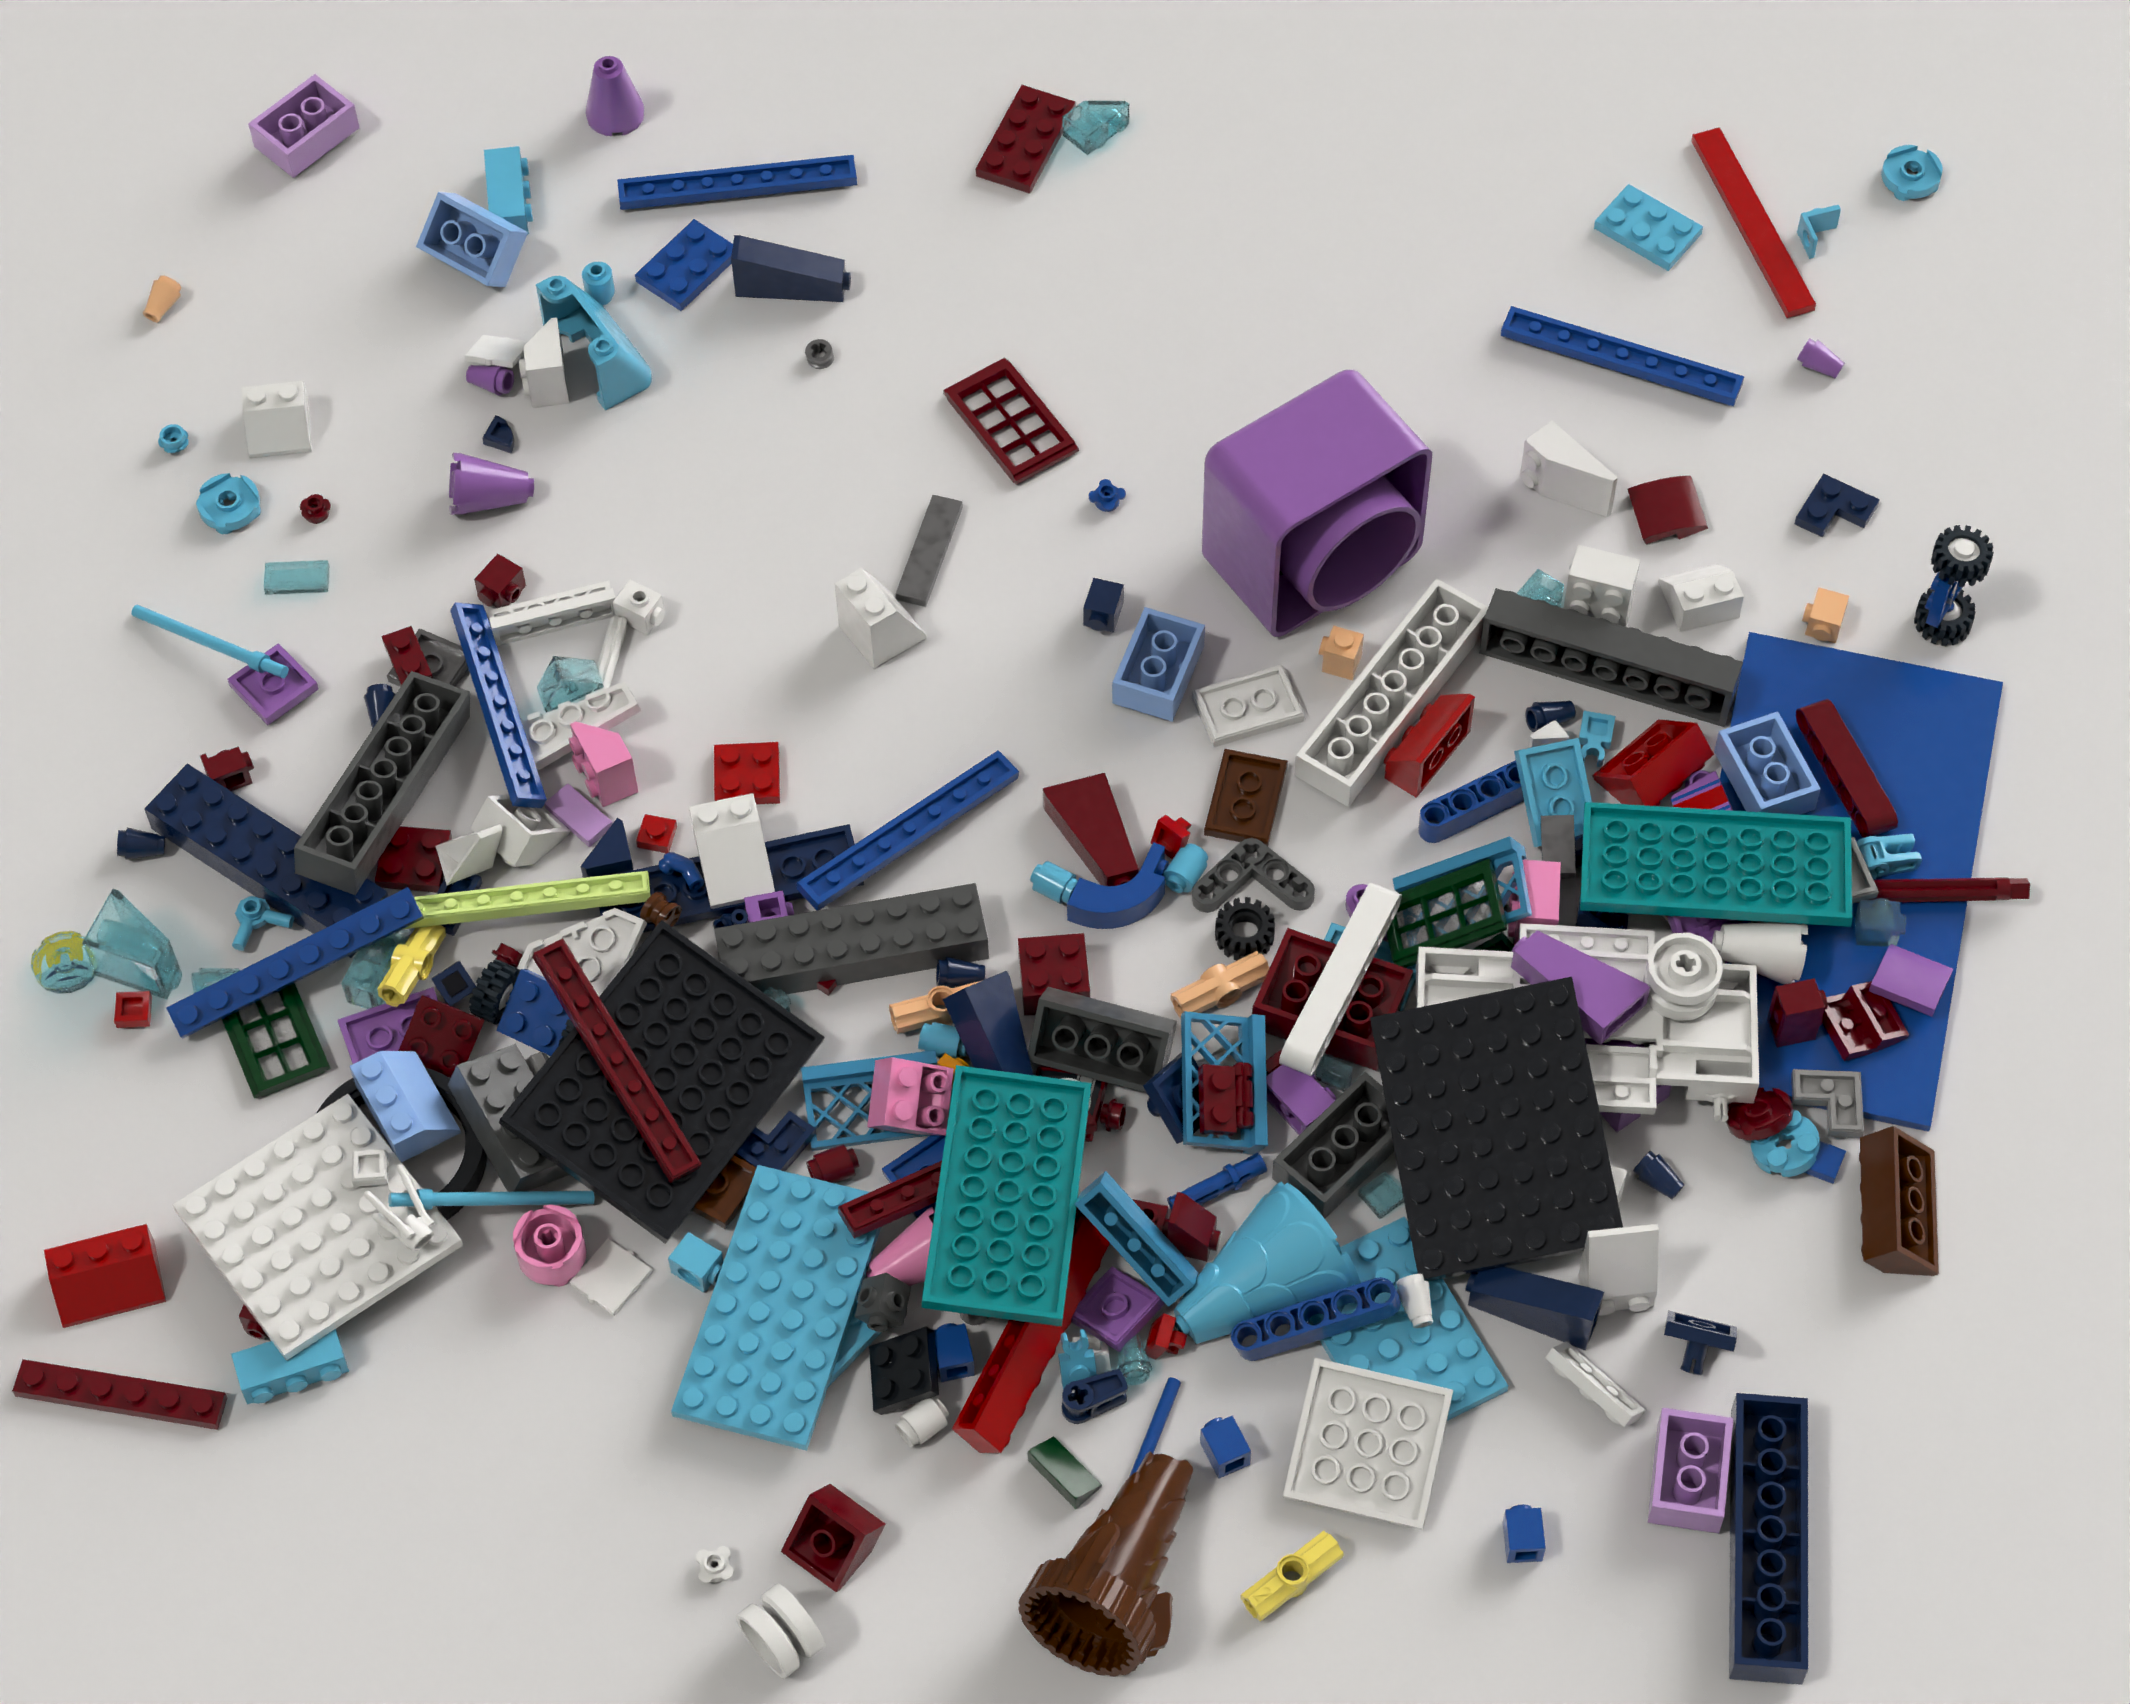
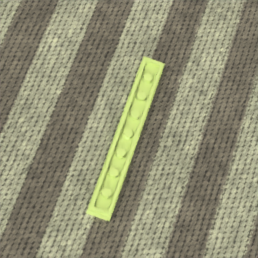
M648 871L417 896L414 898L424 919L404 929L646 902L651 896Z

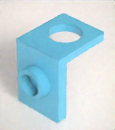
M1839 205L1816 208L1801 213L1797 234L1809 259L1815 256L1818 242L1815 233L1837 228L1841 212Z

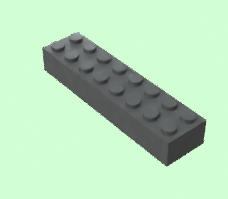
M1497 588L1494 591L1484 617L1479 654L1721 727H1725L1743 665L1742 661L1735 660L1728 655H1718L1697 646L1681 644L1667 637H1658L1644 633L1637 628L1624 627L1603 618H1594L1573 609H1564L1543 600H1534L1520 596L1513 591H1504Z
M413 671L409 673L295 845V874L353 895L357 894L470 718V691Z
M976 883L714 929L719 961L768 997L816 990L817 982L836 979L838 986L934 969L937 967V961L945 960L946 957L967 962L989 959L988 937Z

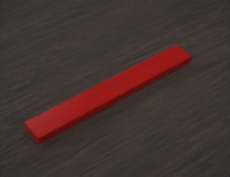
M1720 127L1693 134L1692 144L1786 318L1815 311L1816 303Z

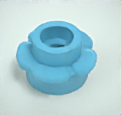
M167 425L160 431L159 446L164 448V451L167 453H176L184 450L189 443L187 439L188 433L179 425Z

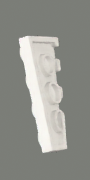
M622 682L587 694L585 700L576 703L567 701L558 704V709L541 714L540 711L529 714L527 719L521 722L538 771L572 751L568 738L572 737L571 723L580 722L609 730L642 710L626 682Z

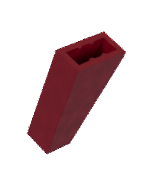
M1105 773L1042 788L1045 812L1100 885H1121L1132 880L1139 873L1138 865Z

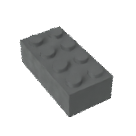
M1047 987L1038 1001L1028 1050L1029 1059L1032 1063L1147 1093L1143 1085L1169 1062L1177 1020Z
M516 1044L457 1065L448 1083L449 1089L507 1192L529 1191L570 1175L499 1124L500 1118L534 1077Z
M1364 1072L1273 1160L1272 1179L1277 1183L1282 1181L1284 1185L1289 1183L1298 1189L1315 1206L1324 1219L1395 1151L1383 1086Z

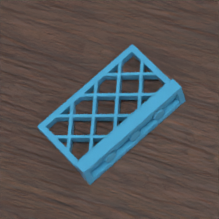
M1510 836L1393 878L1394 890L1400 893L1486 859L1492 861L1497 879L1504 867L1513 865L1514 874L1507 885L1497 880L1498 885L1505 888L1501 894L1503 907L1512 893L1519 896L1521 908L1511 912L1504 911L1506 922L1508 924L1532 915L1522 861L1527 859L1525 847ZM1470 885L1459 889L1461 900L1465 893L1475 899L1486 895L1484 885L1478 895L1468 890ZM1440 897L1427 902L1429 913H1431L1436 904L1446 910L1455 907L1453 898L1449 905L1439 901ZM1482 904L1470 908L1467 914L1464 915L1466 925L1476 922L1473 918ZM1412 907L1403 910L1405 925L1415 922L1414 918L1417 919L1416 921L1424 919L1422 912L1418 916L1413 913ZM1451 916L1440 919L1436 926L1432 924L1435 937L1447 933L1444 931V928ZM1422 926L1406 932L1408 947L1418 944L1417 935Z
M1184 1011L1181 1014L1183 1145L1243 1150V1154L1252 1155L1257 1152L1259 1153L1268 1146L1265 1015L1252 1014L1246 1018ZM1191 1022L1202 1023L1211 1034L1200 1042L1191 1032ZM1225 1025L1238 1026L1239 1040L1233 1046L1219 1031ZM1213 1036L1226 1050L1218 1060L1204 1047ZM1197 1051L1210 1065H1221L1220 1063L1230 1054L1237 1063L1246 1062L1252 1066V1077L1249 1080L1253 1082V1108L1250 1111L1254 1115V1124L1249 1129H1240L1241 1140H1233L1226 1135H1217L1219 1138H1212L1213 1134H1209L1207 1137L1193 1136V1121L1199 1117V1104L1192 1097V1089L1199 1084L1198 1071L1192 1065V1056Z
M936 1051L802 1067L801 1072L808 1124L817 1129L826 1120L839 1129L834 1137L828 1140L817 1141V1135L815 1134L810 1141L811 1150L831 1149L842 1144L847 1147L931 1136L880 1130L881 1133H874L877 1130L874 1128H870L865 1135L857 1136L847 1128L858 1115L868 1122L869 1115L862 1110L871 1100L872 1088L868 1085L873 1083L875 1060L894 1057L937 1065ZM859 1086L868 1093L858 1107L843 1097L850 1087ZM835 1089H841V1091L838 1093ZM826 1091L835 1098L822 1111L812 1103V1092ZM839 1101L854 1111L843 1125L829 1116V1113ZM814 1112L820 1115L816 1122L814 1120ZM843 1133L848 1136L840 1138L843 1135Z

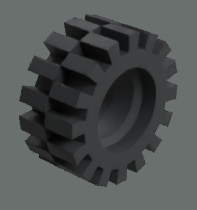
M1245 897V903H1240V899L1235 898L1233 906L1228 901L1224 904V910L1220 908L1215 923V940L1218 941L1217 946L1220 950L1224 948V955L1227 957L1234 953V960L1237 961L1240 959V956H1247L1255 951H1258L1260 954L1262 951L1265 954L1270 951V945L1272 946L1274 942L1275 918L1273 913L1270 914V908L1267 905L1261 908L1262 901L1256 899L1255 903L1251 904V897ZM1250 922L1256 925L1258 931L1254 936L1240 937L1234 934L1232 928L1236 923Z

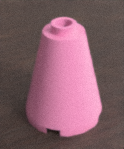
M933 1207L921 1214L869 1262L871 1270L866 1273L868 1278L888 1273L909 1286L925 1282L933 1227L931 1216L935 1213Z

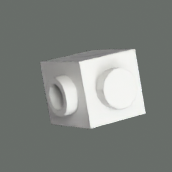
M632 580L627 582L613 601L615 616L626 618L629 627L646 635L651 632L654 626L660 625L665 616L662 595Z

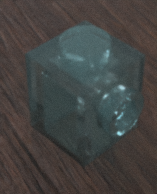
M1537 569L1517 594L1534 600H1543L1551 605L1561 607L1564 584Z
M1887 899L1860 900L1855 914L1856 945L1889 947L1890 944L1897 946L1900 934L1905 935L1906 915H1901L1900 902Z

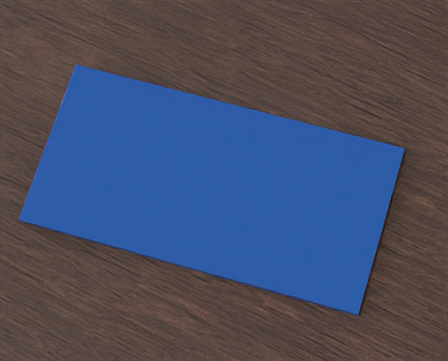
M1749 632L1730 727L1777 711L1779 712L1821 789L1815 810L1800 815L1850 817L1796 721V710L1798 708L1829 699L1834 704L1896 812L1898 827L1876 835V837L1913 834L1915 844L1910 852H1919L1922 858L1921 865L1917 870L1882 876L1873 880L1972 877L2003 682ZM1722 767L1720 781L1733 811H1746ZM1851 819V837H1854L1857 842L1863 837ZM1967 901L1853 903L1851 927L1807 924L1808 935L1801 934V941H1803L1804 945H1807V952L1799 981L1815 978L1818 989L1823 990L1826 997L1846 993L1851 985L1873 981L1890 944L1953 969V972L1932 1017L1890 1000L1909 1033L1906 1039L1874 1053L1843 1061L1823 1024L1819 1027L1816 1040L1777 1048L1767 1016L1775 987L1784 984L1757 974L1758 1088L1764 1087V1092L1773 1091L1772 1088L1780 1089L1788 1094L1792 1103L1791 1073L1793 1069L1861 1072L1863 1118L1929 1132L1935 1105ZM1738 920L1742 923H1751V921ZM1805 1105V1106H1810V1107H1814V1108H1819V1109L1827 1110V1107H1826V1106Z

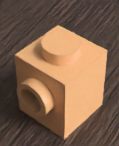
M1818 587L1814 604L1807 603L1802 621L1808 623L1805 635L1814 637L1819 641L1836 643L1849 595Z
M1333 625L1329 637H1323L1319 649V654L1323 655L1322 672L1353 680L1362 656L1364 634Z

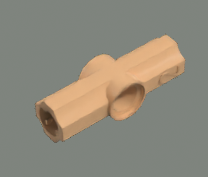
M1255 951L1227 966L1221 963L1208 968L1199 980L1171 993L1170 999L1174 1010L1181 1019V1014L1184 1011L1202 1013L1214 1006L1225 1008L1239 999L1242 992L1264 982L1269 971L1268 962L1262 953L1260 954L1258 951Z
M978 982L955 988L936 986L928 992V995L890 1004L889 1012L894 1030L897 1034L922 1028L924 1023L932 1025L933 1022L951 1025L953 1021L947 1008L939 1009L935 1006H945L942 999Z

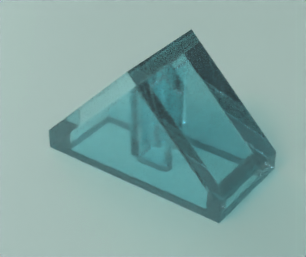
M553 656L537 686L543 708L547 713L558 709V704L567 701L573 702L603 688L604 684L594 660Z

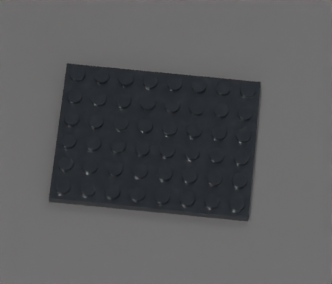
M661 920L599 998L702 1163L701 1167L670 1183L575 1027L503 1114L499 1124L666 1244L801 1071V1068L804 1067L825 1037Z
M1572 977L1370 1017L1417 1273L1423 1274L1425 1281L1582 1252L1585 1249L1588 1231L1623 1227Z

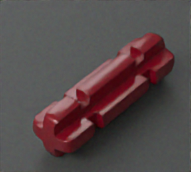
M1238 1062L1233 1065L1235 1067L1237 1129H1249L1254 1124V1115L1250 1111L1253 1108V1082L1249 1080L1252 1077V1066L1250 1063Z

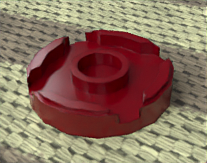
M1763 1087L1758 1088L1754 1103L1731 1102L1728 1105V1120L1726 1121L1730 1133L1739 1139L1751 1141L1765 1139L1782 1131L1792 1120L1794 1112L1788 1094L1777 1088H1772L1773 1091L1764 1092Z

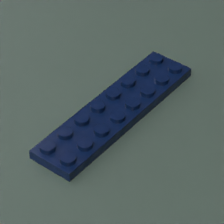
M850 824L765 842L775 892L783 891L785 902L804 898L797 890V882L855 845ZM699 856L689 858L694 861L704 880ZM659 865L622 872L648 871L650 894L660 892L666 896L669 903L675 902L682 908L681 915L674 926L719 917L724 913L732 914L737 909L745 910V902L711 909L705 883L701 888L691 890L680 872L674 871L671 875H667V873L664 874L659 869ZM864 881L861 882L860 884H858V885L855 886V887L863 886V885H864ZM645 902L599 907L600 915L602 916L604 912L616 908L640 918L641 909ZM652 922L647 923L643 933L653 931L655 924Z

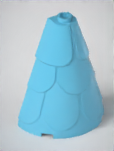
M1281 1181L1268 1194L1262 1197L1239 1229L1233 1232L1213 1262H1208L1199 1273L1194 1286L1184 1294L1174 1308L1175 1327L1179 1332L1188 1334L1196 1344L1231 1334L1233 1328L1242 1321L1361 1283L1360 1278L1348 1253L1344 1251L1341 1254L1340 1245L1335 1240L1337 1235L1320 1212L1298 1189L1289 1183L1284 1185Z

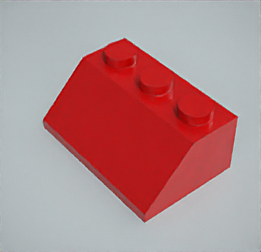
M1471 694L1440 695L1433 705L1431 703L1427 704L1416 726H1409L1398 748L1393 747L1387 753L1383 762L1386 765L1384 779L1417 798L1470 733L1475 696Z
M1658 719L1595 772L1592 777L1622 804L1659 806L1660 800L1667 794L1678 790L1683 785V781L1691 774L1700 771L1705 766V762L1714 753L1697 723Z
M147 1224L44 1250L48 1277L63 1328L166 1302L155 1241Z

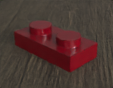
M412 626L381 636L401 686L411 671L433 678Z
M1202 1064L1198 1068L1200 1133L1233 1136L1237 1133L1235 1067Z

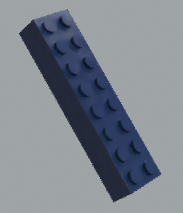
M188 763L144 808L152 830L160 835H165L166 839L255 897L265 899L267 904L275 910L294 916V922L312 934L389 897L386 890L367 878L357 894L353 895L295 874L294 847L301 836ZM355 953L349 955L348 957L352 958L355 955Z
M1736 1393L1731 1409L1733 1428L1730 1486L1729 1679L1802 1685L1808 1672V1398Z

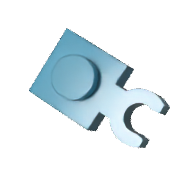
M1590 711L1583 712L1579 742L1581 745H1584L1581 748L1584 763L1586 756L1594 755L1598 759L1597 767L1603 765L1604 749L1610 750L1616 716Z
M1084 1329L1080 1330L1081 1337L1074 1343L1068 1341L1066 1332L1061 1334V1344L1065 1353L1058 1354L1063 1389L1070 1382L1097 1375L1093 1348L1088 1349L1089 1341Z

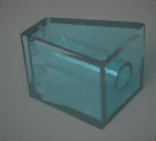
M112 889L82 942L96 976L140 991H150L151 995L167 1000L172 989L175 990L179 986L182 978V972L170 940L119 890Z

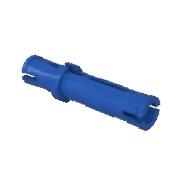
M1257 1152L1234 1165L1229 1163L1223 1167L1222 1171L1180 1193L1186 1194L1199 1205H1202L1231 1189L1236 1191L1242 1188L1243 1183L1266 1173L1267 1167L1263 1158ZM1176 1194L1167 1198L1171 1211Z

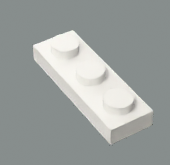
M1564 1342L1552 1347L1545 1357L1553 1364V1369L1557 1374L1570 1379L1579 1387V1392L1582 1396L1592 1402H1596L1605 1410L1606 1416L1612 1422L1626 1427L1637 1422L1646 1411L1570 1343Z

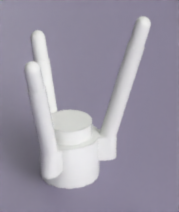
M399 1164L397 1170L420 1217L416 1218L412 1214L401 1221L371 1192L366 1191L364 1196L388 1220L378 1213H373L372 1218L414 1252L425 1246L434 1236V1232L429 1227L435 1222L427 1214L403 1165Z

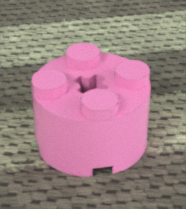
M544 1205L542 1209L526 1212L518 1220L513 1231V1241L522 1272L529 1279L539 1284L558 1287L566 1285L583 1267L587 1253L582 1228L576 1216L562 1206Z

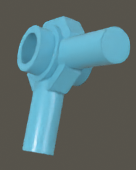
M249 896L240 901L235 912L240 927L232 947L243 951L253 929H258L266 925V923L292 928L294 916L272 911L265 899Z

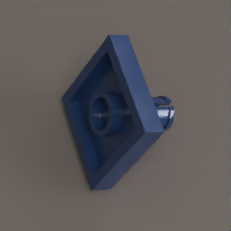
M1180 1053L1143 1085L1150 1097L1147 1101L1149 1112L1153 1116H1161L1176 1144L1183 1142L1182 1053ZM1192 1056V1065L1198 1071L1199 1066ZM1199 1084L1192 1089V1097L1198 1104ZM1199 1117L1193 1121V1134L1200 1129Z
M1668 1310L1664 1335L1688 1340L1680 1369L1690 1373L1692 1360L1696 1359L1693 1374L1702 1375L1708 1346L1734 1352L1737 1340V1327Z

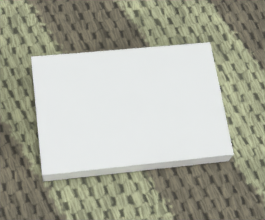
M1282 664L1192 690V698L1213 747L1304 721V713Z

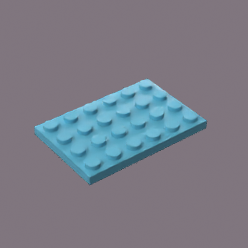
M1405 1216L1340 1247L1341 1254L1346 1251L1350 1256L1361 1283L1382 1277L1390 1280L1397 1290L1396 1282L1399 1279L1418 1274L1409 1225ZM1443 1279L1428 1281L1433 1323L1426 1327L1413 1328L1412 1322L1401 1304L1399 1311L1390 1318L1319 1340L1332 1362L1452 1389L1453 1395L1447 1421L1508 1391L1507 1382ZM1388 1292L1380 1293L1376 1297L1375 1303H1385L1391 1294ZM1349 1303L1345 1305L1341 1313H1353L1357 1308V1304ZM1313 1315L1309 1319V1324H1319L1323 1320L1324 1315Z

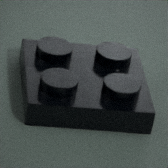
M925 1326L869 1346L874 1412L883 1415L939 1395L935 1332L933 1329Z

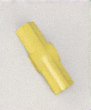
M436 925L415 928L405 944L400 943L395 947L391 957L390 969L377 988L378 997L382 998L387 1005L398 1007L399 1004H404L419 979H427L433 966V957L446 937L445 927Z
M1322 1531L1294 1554L1282 1557L1275 1569L1241 1594V1600L1248 1612L1261 1622L1290 1598L1302 1595L1307 1585L1342 1559L1344 1553L1333 1536ZM1294 1571L1300 1574L1301 1578L1291 1581L1284 1577V1573Z

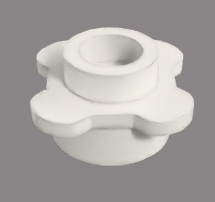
M720 1546L717 1550L707 1551L702 1549L697 1552L695 1558L700 1564L701 1570L698 1578L702 1583H719L732 1578L734 1570L729 1565L731 1551L728 1547ZM717 1562L718 1566L714 1568L711 1564Z

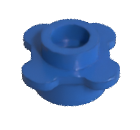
M1103 479L1099 482V487L1089 493V500L1095 503L1099 510L1109 512L1119 506V502L1125 498L1126 492L1123 488L1115 487L1110 480Z

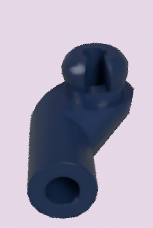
M737 909L732 914L724 913L720 915L721 918L714 920L713 927L715 929L747 923L748 915L743 909Z

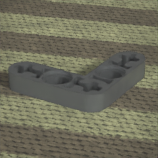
M1254 838L1241 841L1196 882L1192 890L1193 906L1205 913L1218 909L1251 877L1294 910L1301 911L1311 907L1315 894L1314 885L1308 878L1262 841ZM1246 852L1249 854L1257 852V858L1250 856L1245 860ZM1276 868L1282 870L1285 875L1280 880H1272L1266 873L1270 869ZM1230 869L1234 870L1238 877L1233 881H1225L1220 877L1222 871ZM1213 890L1212 899L1209 897L1201 899V893L1207 895ZM1294 890L1298 893L1303 890L1306 891L1305 897L1302 895L1295 897Z

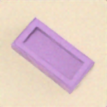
M568 783L544 804L551 814L588 847L599 840L612 825V821Z

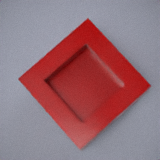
M645 814L636 839L637 848L668 853L677 829L676 820Z
M150 991L116 992L114 1015L116 1028L150 1027L152 995Z

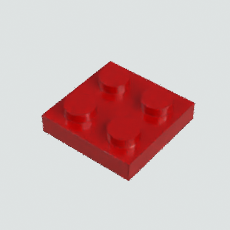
M778 742L714 745L715 801L753 793L756 805L780 803Z

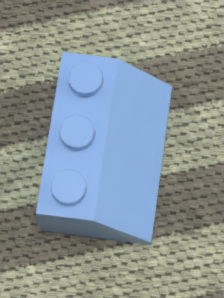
M379 1051L349 1066L357 1089L390 1148L401 1162L461 1133L460 1128L416 1052Z

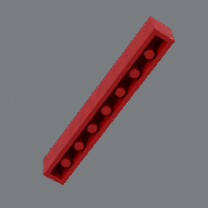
M1076 1207L1062 1326L1009 1320L952 1427L954 1432L979 1453H1002L1003 1449L1008 1445L1011 1438L1010 1435L1018 1420L1025 1413L1026 1405L1034 1389L1040 1384L1041 1376L1049 1360L1056 1353V1347L1060 1341L1061 1334L1070 1326L1071 1318L1079 1302L1085 1297L1086 1289L1093 1275L1100 1268L1101 1260L1110 1245L1109 1241L1078 1207Z

